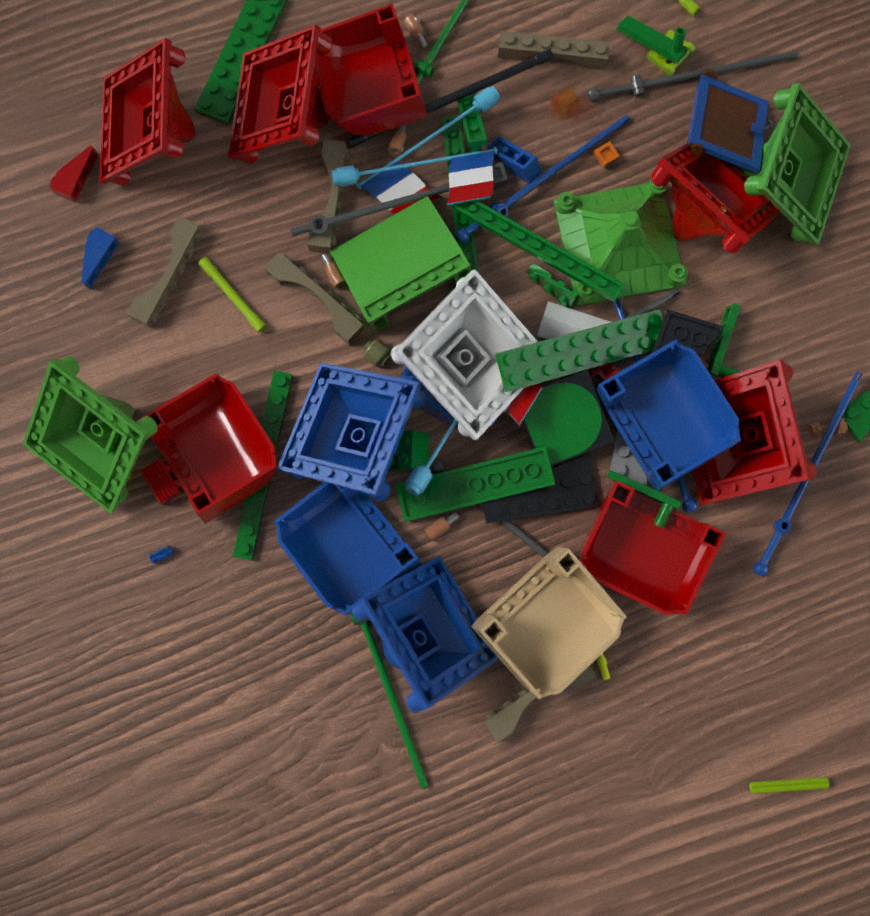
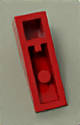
M88 146L57 171L56 175L51 179L49 187L55 195L76 203L99 155L94 147Z

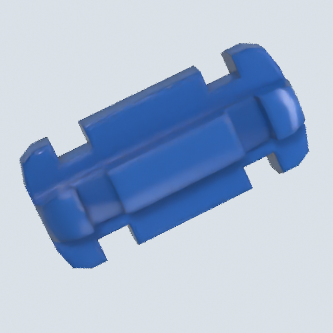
M168 545L166 546L167 548H162L154 552V554H150L151 562L156 564L157 561L160 562L168 558L169 555H174L172 547Z

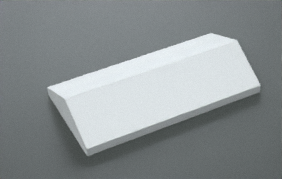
M548 301L536 337L547 340L607 324L610 321Z

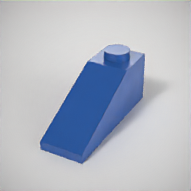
M500 136L486 148L489 150L496 147L498 152L494 154V157L499 162H502L515 176L528 184L534 181L542 172L536 156Z
M97 226L88 234L85 245L81 283L88 289H91L120 244L114 236Z

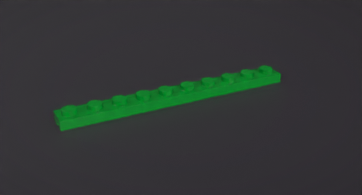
M459 115L442 117V126H445ZM460 119L443 131L446 157L465 154ZM447 160L448 178L451 160ZM452 210L455 233L457 230L466 229L473 224L471 220ZM472 233L469 235V240L466 243H459L457 240L456 242L468 260L471 270L475 269L479 273L475 236Z
M477 200L451 206L453 211L612 302L616 301L625 286L620 281Z
M273 371L261 425L275 446V456L293 378L292 374ZM270 481L259 491L245 499L232 557L253 561Z

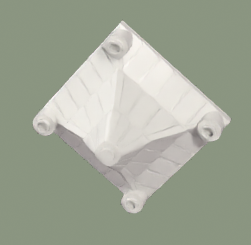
M474 269L466 277L458 280L456 288L403 343L396 345L392 349L391 356L395 363L405 364L459 422L458 431L461 435L477 440L523 389L505 392L495 354L538 341Z

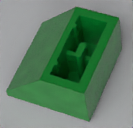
M416 430L403 431L387 472H412L415 466H426L429 455V433Z

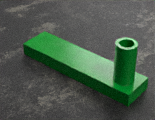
M629 15L617 26V31L676 64L688 52V48L683 46L687 31L682 27L675 30L674 37L671 39Z
M475 94L457 101L460 115L473 107L472 102L474 101L473 97ZM475 109L461 119L471 153L482 151V146L487 145L480 112H477Z
M735 303L727 306L720 324L724 327L716 337L708 361L709 366L706 369L712 378L718 375L727 377L740 373V371L722 364L740 309V305Z
M608 470L605 475L606 478L621 482L635 489V491L662 502L653 523L661 528H665L673 508L679 509L682 503L612 470Z

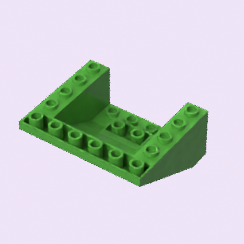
M428 196L330 251L357 304L374 332L391 324L387 314L451 278L457 284L458 280L466 277L472 271L464 253Z

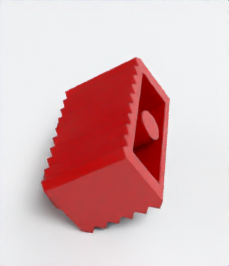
M158 459L141 470L140 473L158 502L165 505L183 493L181 490L182 485L177 477L173 478L171 474L172 469L168 462Z

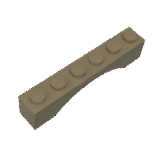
M501 30L498 58L518 60L534 57L536 54L551 49L553 56L556 58L570 60L586 68L605 70L608 62L610 42Z
M323 140L321 158L331 181L329 201L322 214L326 219L337 216L338 212L341 213L342 201L339 200L340 195L344 194V186H334L331 171L336 170L338 167H344L345 160H349L350 150L347 149L346 142ZM316 223L315 227L317 229L322 228V225L320 223ZM339 223L328 226L327 231L322 235H315L310 231L308 239L309 251L330 253L332 248L336 247L337 237L334 234L335 230L339 228Z
M178 216L170 231L172 253L167 270L151 289L134 298L126 313L132 320L149 328L157 323L160 310L166 306L169 293L175 289L177 278L183 274L186 261L192 257L194 246L202 238L200 226L181 216Z
M279 252L264 267L266 273L280 286L300 288L315 296L329 312L335 334L350 345L364 330L363 320L356 314L353 316L349 313V308L341 302L339 304L334 300L335 296L329 290L325 292L321 288L322 285L315 278L311 280L304 268L301 266L296 267L289 255H283Z
M589 665L568 686L581 687L595 678L596 674ZM527 688L519 692L518 695L520 697L514 701L511 698L502 704L503 708L496 712L494 709L485 715L487 719L484 720V723L497 743L515 731L517 721L522 712L536 698Z

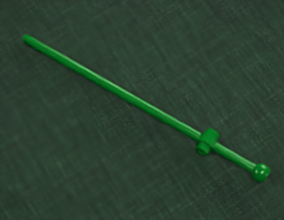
M469 0L460 1L426 60L422 62L416 61L414 70L417 72L418 84H420L423 77L431 78L433 76L435 68L431 64Z
M351 614L353 624H360L362 626L421 788L426 789L428 782L369 626V621L359 622Z

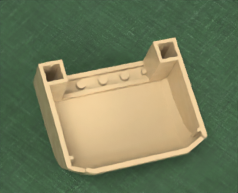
M557 547L549 552L489 607L471 627L522 685L535 697L542 699V697L561 693L619 638L622 623L627 616L570 549Z

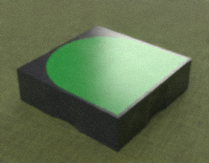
M587 369L542 386V390L522 421L529 435L532 449L546 446L551 466L614 442Z

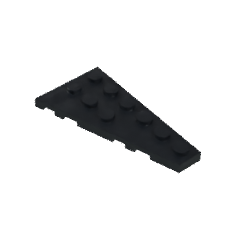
M667 310L653 352L674 340H678L680 344L694 350L700 358L724 326Z
M590 452L579 455L553 468L552 472L556 485L484 503L482 506L485 524L599 507Z

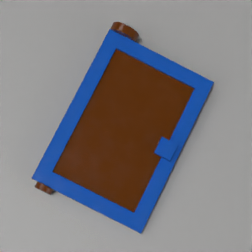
M712 69L702 71L696 87L687 144L691 147L692 154L700 155L704 152L758 173L761 167L768 101L718 81V74Z

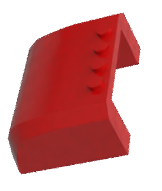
M393 3L321 29V33L331 38L332 48L325 55L316 53L318 85L326 113L339 126L356 135H369L428 116L405 36Z
M217 373L139 418L141 419L146 416L156 422L157 432L151 438L162 452L188 495V500L197 515L205 524L259 491L275 474V446L236 385L222 378Z
M613 481L586 536L578 560L598 583L664 615L688 614L726 533L711 525L700 523L675 510H672L665 528H661L653 524L661 508V503L635 492V489L621 482Z

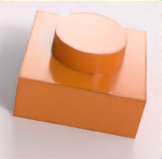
M610 141L594 150L593 153L603 168L620 157Z

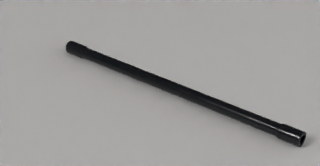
M551 49L425 104L427 114L521 72L553 60L554 56ZM392 129L369 135L355 134L347 139L351 148H354Z

